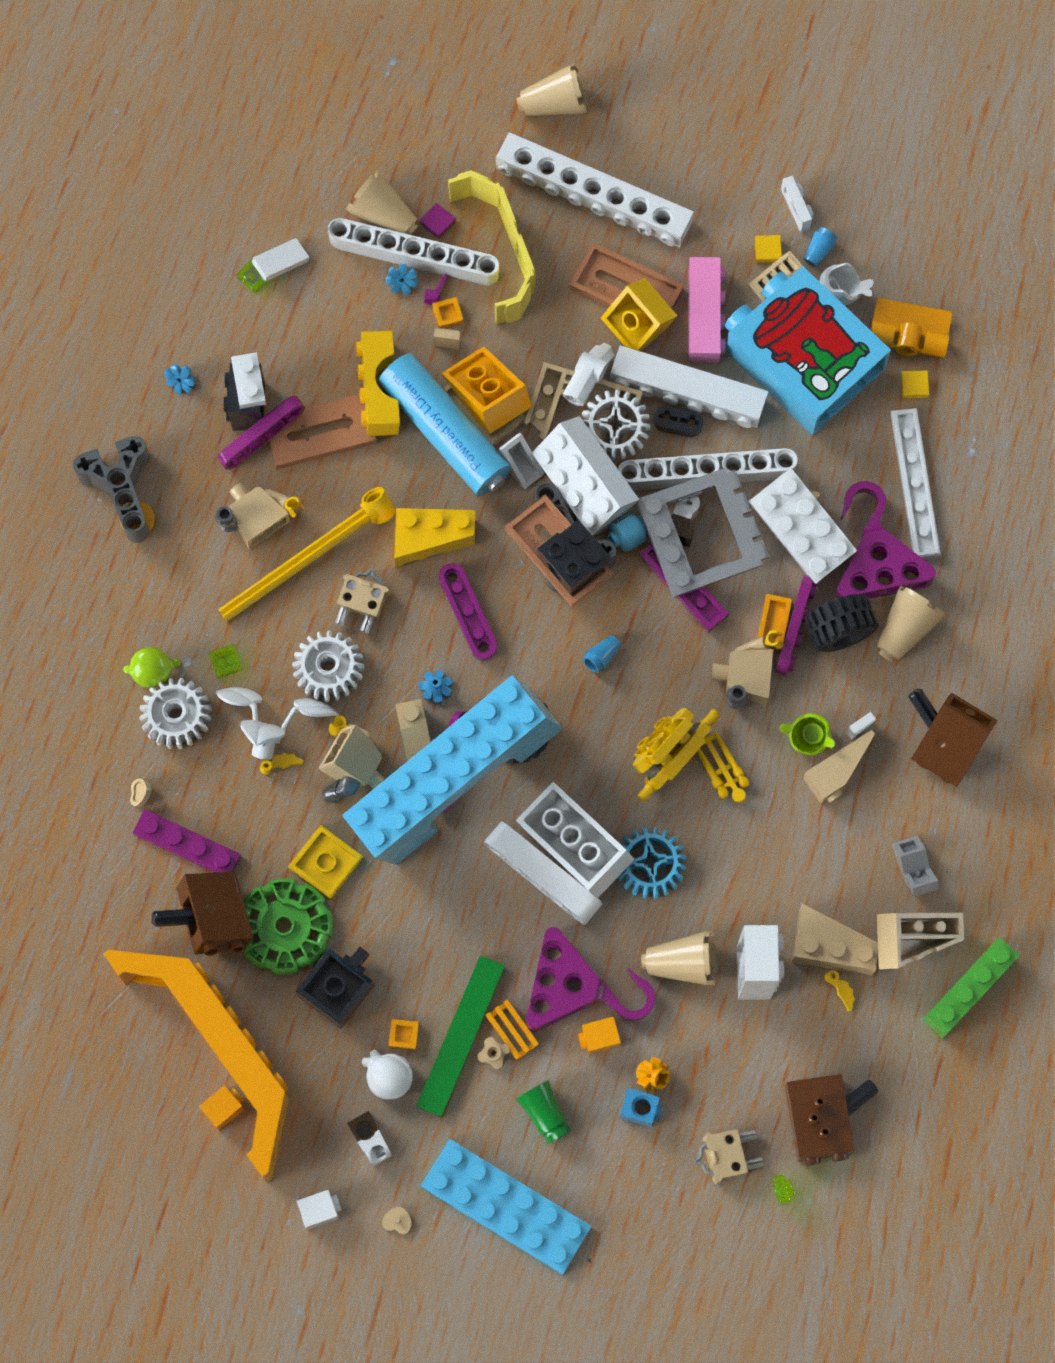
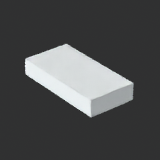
M296 238L252 259L253 265L265 282L309 262L308 254Z

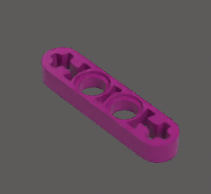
M297 396L287 398L219 453L218 460L226 470L235 468L298 418L305 410V406Z

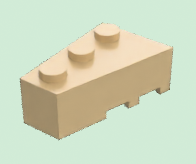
M804 904L801 905L792 963L870 976L874 974L878 958V942Z
M963 912L877 914L879 969H898L911 961L924 958L925 955L963 941Z

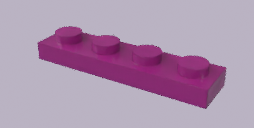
M651 543L640 552V557L668 587ZM705 587L677 597L708 633L729 615Z
M144 809L132 832L134 836L211 872L234 871L241 858L240 853Z

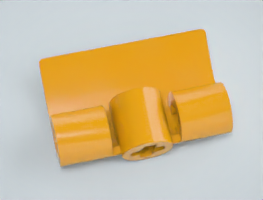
M877 298L871 331L886 346L895 349L900 355L915 356L920 353L945 358L953 313L947 310Z

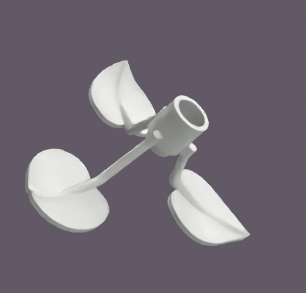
M240 687L216 691V695L224 702L236 706H249L252 709L253 720H243L240 726L244 734L253 743L252 755L260 759L273 758L275 743H280L281 738L285 736V730L296 713L300 712L303 715L312 717L339 716V713L334 708L322 701L311 698L297 699L294 701V706L296 707L292 708L280 728L273 724L258 721L256 703L262 702V697L258 693Z

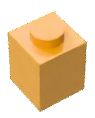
M614 1016L583 1024L581 1027L582 1033H578L581 1049H587L588 1055L619 1048L621 1045Z
M225 1085L199 1106L218 1131L245 1110L240 1104L244 1101L234 1087L229 1091Z

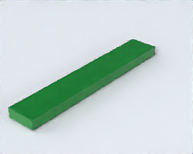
M481 955L479 956L416 1108L442 1118L505 969V965Z

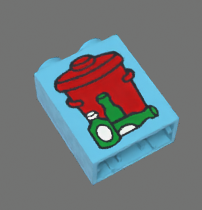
M802 266L790 278L783 271L776 274L761 292L766 299L753 311L745 304L729 317L725 323V328L729 331L726 353L813 436L886 369L891 349Z

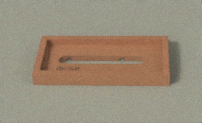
M593 242L570 283V289L608 307L612 305L623 290L598 279L595 276L598 272H605L607 275L627 284H632L646 278L672 310L684 289L683 284Z
M359 394L306 407L298 418L271 438L269 443L276 469L377 443L376 436H367V426H362L361 411H365V403H360ZM344 419H352L354 421L353 425L349 426V428L337 429L311 436L307 439L289 441L287 438L291 433Z
M546 495L505 526V531L571 607L575 606L613 576L611 569L606 566L592 577L591 582L571 596L537 557V548L544 541L535 532L536 526H543L551 537L557 532L559 534L571 526L570 522Z

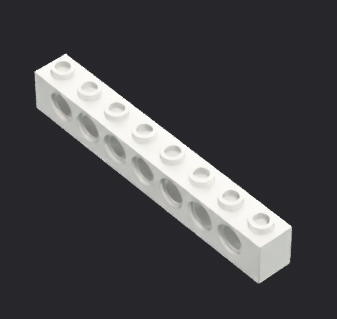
M510 132L496 156V168L502 174L518 177L529 186L536 185L541 187L552 196H562L573 205L585 206L596 215H606L622 226L629 225L636 228L639 233L659 238L662 243L668 246L675 245L680 247L692 224L694 211ZM528 160L530 163L522 165L519 161ZM548 169L553 171V173L546 175L542 171ZM568 179H572L576 181V183L569 185L566 184L565 181ZM595 189L599 191V193L592 195L589 194L587 191ZM613 199L621 200L622 203L616 205L611 203L610 201ZM636 209H642L645 211V213L639 215L634 213L633 211ZM665 219L668 221V223L662 225L659 224L657 220Z

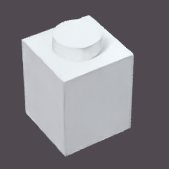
M329 1190L297 1201L307 1230L339 1219L337 1212L341 1211L337 1195L331 1196Z

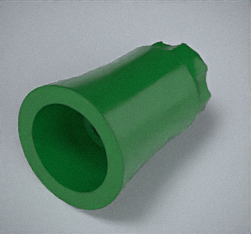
M549 1080L516 1098V1101L526 1111L540 1135L544 1136L547 1144L571 1132L570 1127L566 1123L567 1119L554 1096Z

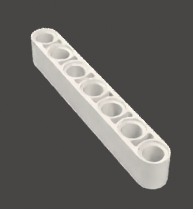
M343 218L334 219L328 225L330 244L338 250L391 263L407 264L408 267L440 275L447 274L449 277L490 286L499 279L498 259L490 254ZM338 231H343L346 233L344 236L337 237L334 235ZM363 237L370 238V240L366 243H362L359 241V239ZM387 243H392L395 245L393 248L386 249L383 247ZM412 249H417L420 251L418 254L411 255L408 253V251ZM436 255L444 257L440 261L433 260L432 258ZM461 261L469 263L465 267H460L457 264ZM490 267L493 268V271L485 273L482 269Z
M783 448L627 460L620 464L618 470L622 476L625 472H632L636 475L633 479L624 478L631 489L635 491L670 488L708 474L700 469L703 466L711 467L714 470L713 472L725 468L726 472H730L726 466L735 464L739 467V470L736 472L740 482L775 480L789 468H792L795 472L798 458L794 451ZM787 460L791 466L785 468L780 466L778 462ZM761 462L765 465V468L759 470L754 468L752 464ZM677 468H684L688 473L686 475H678L675 470ZM651 470H658L662 475L652 477L649 472Z

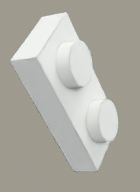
M793 176L784 178L781 191L800 233L810 230L812 219H814L813 211L810 205H806L803 200L804 192L800 183H796Z
M257 352L231 357L240 409L266 405Z

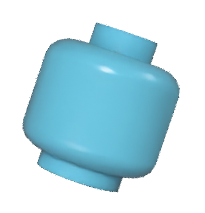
M627 513L613 521L609 526L608 540L615 545V548L618 547L624 552L643 544L648 532L642 517L636 516L633 513Z

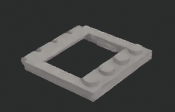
M725 468L641 497L636 502L673 598L757 569L762 566L761 561L770 558L763 540L753 542V539L761 536L754 516L744 519L743 515L749 514L752 511L745 493H734V491L742 488L736 470L726 472ZM716 487L743 558L693 575L666 504L675 501L681 502Z

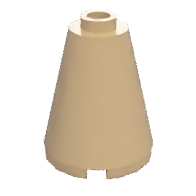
M570 64L520 91V97H517L519 111L525 112L526 116L588 113L582 79L577 78L576 74L579 72L577 65Z
M378 170L375 171L374 176L371 175L354 195L356 198L353 204L349 202L346 208L351 214L380 228L412 235L418 227L415 224L417 221L415 215Z
M900 586L877 647L881 649L879 654L890 662L894 658L900 660L944 618L945 613L938 607L935 610L932 609L929 600L907 587Z
M704 931L647 948L646 953L642 954L641 957L642 969L647 970L648 975L708 986L715 985L717 979L711 980L712 973H717L716 944L709 940V936H714L713 932Z

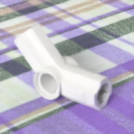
M603 343L602 345H596L589 353L586 351L582 353L576 364L575 374L563 393V397L577 406L585 404L593 387L601 381L607 367L613 362L615 354L612 351V346Z

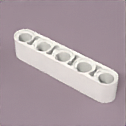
M501 821L485 839L484 844L494 854L579 923L586 925L603 905L590 891L506 823Z

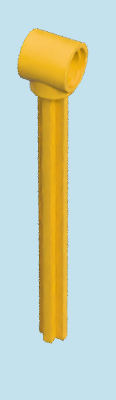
M376 487L368 491L362 497L360 510L218 609L226 622L368 522L381 524L390 520L396 514V507L384 488Z

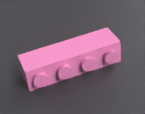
M690 257L688 363H719L720 354H725V338H721V330H725V314H721V306H725V291H721V282H725V267H721L719 257Z

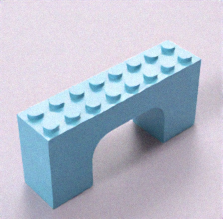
M511 675L342 816L376 859L398 865L438 832V829L432 822L454 801L502 763L510 759H516L521 763L563 728L534 691Z

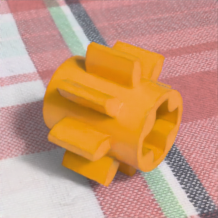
M652 1057L650 1062L643 1060L636 1070L637 1084L650 1093H654L655 1088L662 1090L670 1079L669 1066L656 1057Z

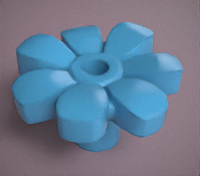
M401 263L398 270L395 267H391L388 270L389 276L386 277V284L392 285L391 291L393 293H399L400 289H402V293L408 295L411 293V287H417V272L415 269L407 270V264Z
M173 364L171 369L167 368L164 372V377L167 378L165 382L170 387L175 386L174 392L181 394L183 390L187 393L191 392L196 383V378L189 375L191 369L188 366L180 368L178 364Z
M437 670L435 676L428 671L424 674L426 681L419 682V690L425 691L422 697L426 701L433 697L434 703L440 704L443 701L442 695L450 697L452 690L448 687L452 685V680L450 677L443 678V671Z

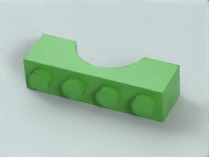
M999 937L930 1010L922 1021L943 1039L1020 955Z

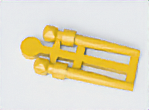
M718 733L705 737L706 741L702 746H707L719 769L714 771L701 748H699L697 754L712 780L713 787L718 790V795L721 799L729 796L727 787H730L733 791L732 800L736 803L743 802L746 797L743 789L749 786V780L747 777H744V771L741 766H738ZM717 740L729 764L724 765L712 741ZM732 769L735 779H732L728 770ZM723 774L727 781L725 784L723 783L722 779L718 777L719 775ZM738 781H739V785H740L741 788H738V787L736 786V783H737Z

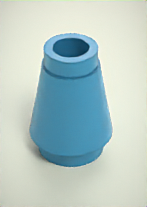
M820 227L818 231L814 232L804 261L813 267H817L836 246L837 236L830 230Z
M610 635L585 652L583 657L584 664L594 673L604 671L621 647V643L616 637Z

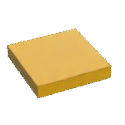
M320 825L289 864L288 869L331 900L364 857Z

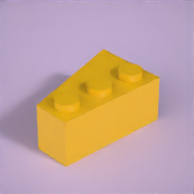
M396 508L394 555L396 568L412 561L425 560L429 556L440 553L445 554L475 545V510Z

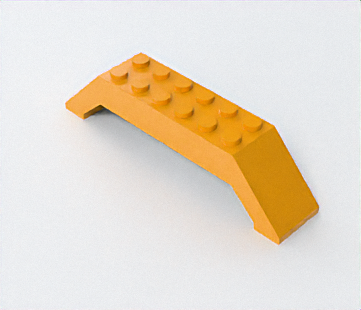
M107 950L103 955L125 985L133 981L169 988L255 1108L257 1117L252 1150L246 1155L266 1183L273 1179L289 1101L285 1093L289 1088L278 1072L272 1075L270 1070L273 1066L262 1050L258 1053L254 1050L257 1046L255 1040L246 1028L242 1031L239 1029L238 1026L242 1024L230 1006L226 1009L223 1007L222 1004L226 1001L214 984L210 987L208 986L207 982L210 979L198 962L193 965L189 958Z

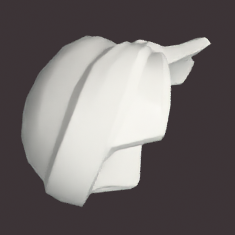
M849 263L828 267L820 276L819 281L844 306L855 302L862 295L872 296L870 288L873 287V279L860 281L856 270Z
M374 1049L370 1052V1058L362 1059L363 1067H368L367 1083L369 1089L375 1096L386 1100L398 1099L410 1089L413 1081L412 1069L409 1062L402 1056L397 1054L380 1055Z

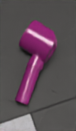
M444 274L435 290L426 288L424 294L425 304L432 305V303L439 302L442 288L449 279V275Z

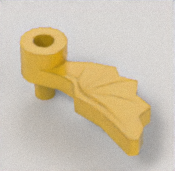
M284 752L282 755H276L271 762L268 760L262 761L260 772L268 775L276 768L285 769L290 766L303 765L304 760L297 758L295 754L288 755Z
M831 970L826 972L825 980L836 987L837 995L843 1001L847 1011H852V1003L856 1000L853 996V989L849 987L848 982L838 980L839 973L837 971Z

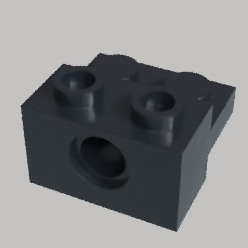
M579 519L559 534L557 532L537 548V557L571 596L591 582L593 576L612 562L610 555Z

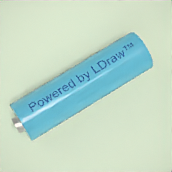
M412 353L405 354L390 364L380 376L378 383L391 398L398 400L401 410L477 497L499 489L505 482L504 479L510 473L511 465Z

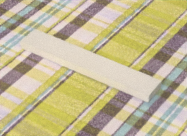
M917 408L891 411L890 415L912 551L923 559L940 558V546Z

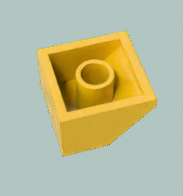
M643 278L627 285L602 315L601 319L625 347L641 351L670 326L676 319L677 314L647 279Z

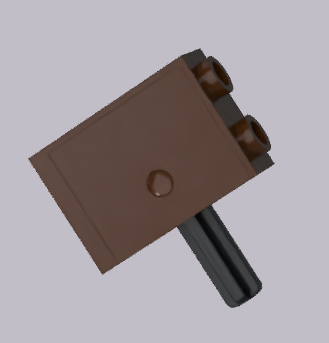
M235 871L185 874L176 887L182 909L154 911L152 913L151 922L155 927L186 925L194 955L205 954L206 956H212L222 952L238 954L245 951L254 938Z

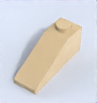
M421 699L395 704L407 761L430 743Z
M873 730L805 772L803 779L821 804L826 801L833 803L843 796L842 791L845 789L874 738L875 733Z

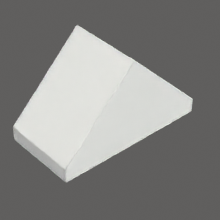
M518 433L499 448V453L511 465L510 474L522 488L526 489L545 474L522 434Z

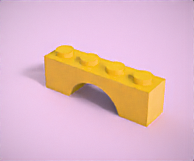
M392 331L361 332V339L359 342H356V357H361L362 363L358 365V380H363V388L359 389L360 403H365V411H361L362 426H367V436L398 435L400 427L398 400L384 394L376 382L377 376L393 363L394 345Z

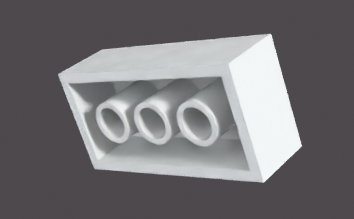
M580 416L559 423L532 452L535 459L592 536L608 530L613 521L622 517L639 500Z
M789 468L748 501L815 584L857 551L792 468Z
M554 782L516 820L528 834L596 898L635 860L620 843Z
M744 925L737 944L738 1000H771L773 993L777 992V987H779V983L784 978V962L779 961V955H781V950H783V933H778V925Z

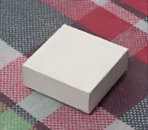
M871 712L849 726L846 734L851 740H856L873 728L876 718Z

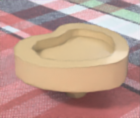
M144 779L133 781L131 785V805L141 807L147 802L152 791L148 781Z
M395 1207L389 1210L382 1219V1225L386 1231L395 1230L399 1234L405 1235L411 1229V1218L402 1207Z

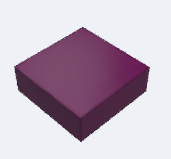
M435 203L420 219V224L438 239L456 222V218L438 203Z

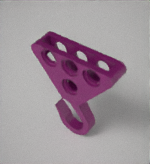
M860 481L853 484L845 494L844 508L840 520L844 518L850 508L854 496L859 493L872 495L876 499L877 508L863 531L862 540L837 588L835 598L851 594H864L868 599L897 594L900 586L911 590L929 587L936 575L935 568L880 525L886 506L884 491L877 484L869 481ZM879 552L884 555L885 559L882 561L875 560L872 554ZM912 572L916 575L917 579L908 580L904 573ZM887 577L891 584L882 585L878 578ZM861 582L866 589L862 591L856 590L852 584Z
M550 927L544 935L526 1025L531 1032H538L598 1002L607 1004L620 1018L626 1021H640L651 1013L655 1003V993L647 980L640 978L628 968L627 973L637 987L645 993L646 1004L637 1011L625 1009L604 980L595 974L557 927ZM550 948H556L560 951L561 956L556 960H550L545 953ZM545 974H550L555 978V983L551 986H544L540 983V978ZM571 980H577L581 983L582 988L578 992H571L567 989L566 985ZM546 1001L550 1006L549 1010L545 1013L537 1012L534 1009L536 1002Z

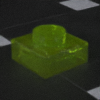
M784 1174L773 1176L771 1181L778 1206L790 1204L792 1201L791 1196H794L791 1180H786Z

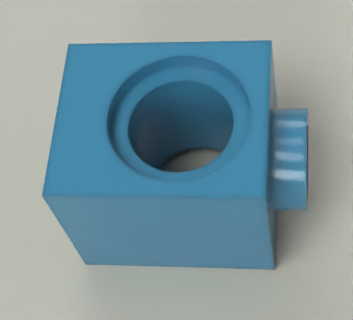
M628 1088L620 1118L651 1127L653 1121L659 1122L663 1108V1106L658 1105L660 1097ZM638 1102H645L649 1105L650 1112L646 1115H639L636 1113L634 1106Z

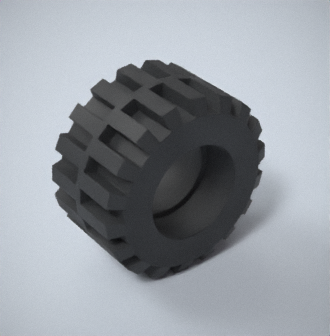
M851 594L829 601L813 610L805 619L812 640L819 652H832L852 646L869 637L879 627L869 600L864 594Z

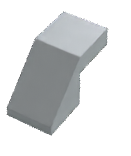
M918 836L892 843L905 883L914 897L940 889L938 879L929 867L926 848Z

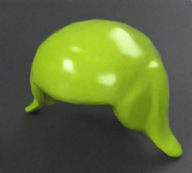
M146 647L134 654L130 665L124 666L123 671L131 675L134 681L142 687H159L160 682H167L172 670L180 666L181 661L179 659H170L167 653L161 649Z
M807 713L798 717L794 723L782 724L779 727L780 731L789 735L792 747L799 753L815 756L824 752L827 747L833 748L835 746L831 725L825 717L819 714Z

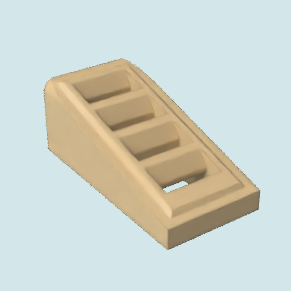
M788 251L751 281L748 287L763 302L766 298L761 294L763 288L759 284L763 282L766 285L770 281L768 278H773L778 274L779 270L783 271L790 278L803 265L791 251Z

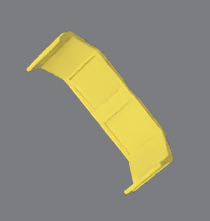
M472 170L461 173L457 177L448 180L450 202L473 196L498 208L525 279L516 297L495 303L496 325L520 320L531 300V294H534L535 270L522 235L518 234L517 223L503 186L500 187L499 183L495 184L490 178Z

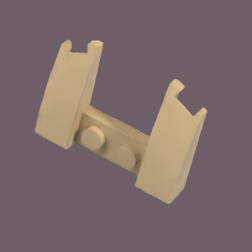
M546 362L543 363L531 400L532 407L528 409L524 421L526 426L532 423L541 432L538 437L542 441L549 434L561 397L575 374L573 370ZM601 379L599 383L595 384L585 403L590 401L597 405L596 395L605 400V391H609L611 398L615 397V390H619L620 398H623L626 392L630 393L628 400L630 402L635 397L639 398V402L636 405L638 407L640 406L643 392ZM612 407L606 408L607 410H609L608 416H610L612 412ZM620 407L621 416L634 422V415L627 409ZM615 414V420L612 421V424H608L612 426L613 437L616 436L618 426L622 427L618 424L617 414ZM603 431L600 439L610 444V435ZM630 433L621 434L618 444L627 442Z

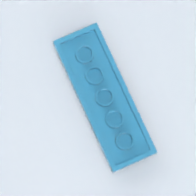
M451 1139L448 1140L420 1186L561 1275L564 1274L592 1227Z

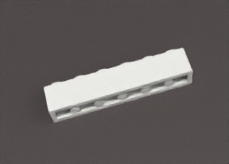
M621 345L610 372V382L642 391L645 397H659L668 404L677 405L678 403L687 406L689 410L700 413L704 411L710 413L719 420H733L745 428L758 427L768 395L766 390Z

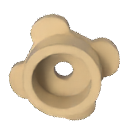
M492 1037L486 1038L483 1051L478 1053V1060L481 1063L487 1062L491 1064L494 1069H500L503 1066L505 1055L510 1052L509 1046L497 1043ZM492 1051H496L495 1056L491 1055Z

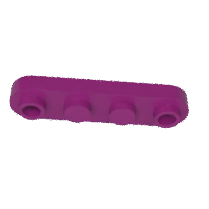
M455 563L443 566L439 573V581L469 649L476 659L480 661L490 660L496 654L497 643L466 573L460 565ZM456 576L457 580L449 582L448 577ZM487 645L489 649L486 652H482L479 650V647Z
M803 575L775 672L786 676L787 671H793L796 657L791 655L794 647H800L803 632H799L801 622L806 623L805 619L810 612V608L805 607L807 599L814 598L817 584L812 583L813 580L806 575Z

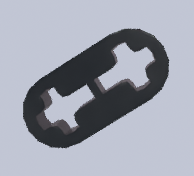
M663 406L656 411L654 424L659 431L664 433L695 437L702 431L703 419L699 413ZM664 414L669 415L670 421L667 424L662 423L661 418L664 417ZM690 419L695 420L693 429H688V424H686L689 423Z

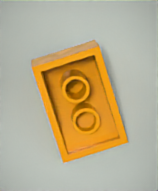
M484 346L442 372L443 378L464 406L489 434L532 407L526 385Z

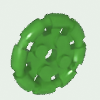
M290 878L274 879L261 888L260 886L256 887L244 899L253 936L258 934L261 942L253 944L251 941L242 953L254 966L261 970L265 968L271 970L272 974L277 975L299 973L301 968L308 965L311 967L324 955L328 948L326 946L329 937L332 938L333 917L331 910H327L325 898L307 883L303 885L297 883L296 879ZM292 892L300 895L298 902L289 899ZM275 893L278 900L268 904L265 897ZM315 908L318 915L310 918L307 910ZM253 911L259 912L257 921L250 919ZM282 919H288L292 923L291 929L286 933H281L276 929L277 923ZM311 931L319 933L316 942L309 939ZM301 948L303 956L294 960L291 953H295ZM270 950L279 953L276 960L268 958Z

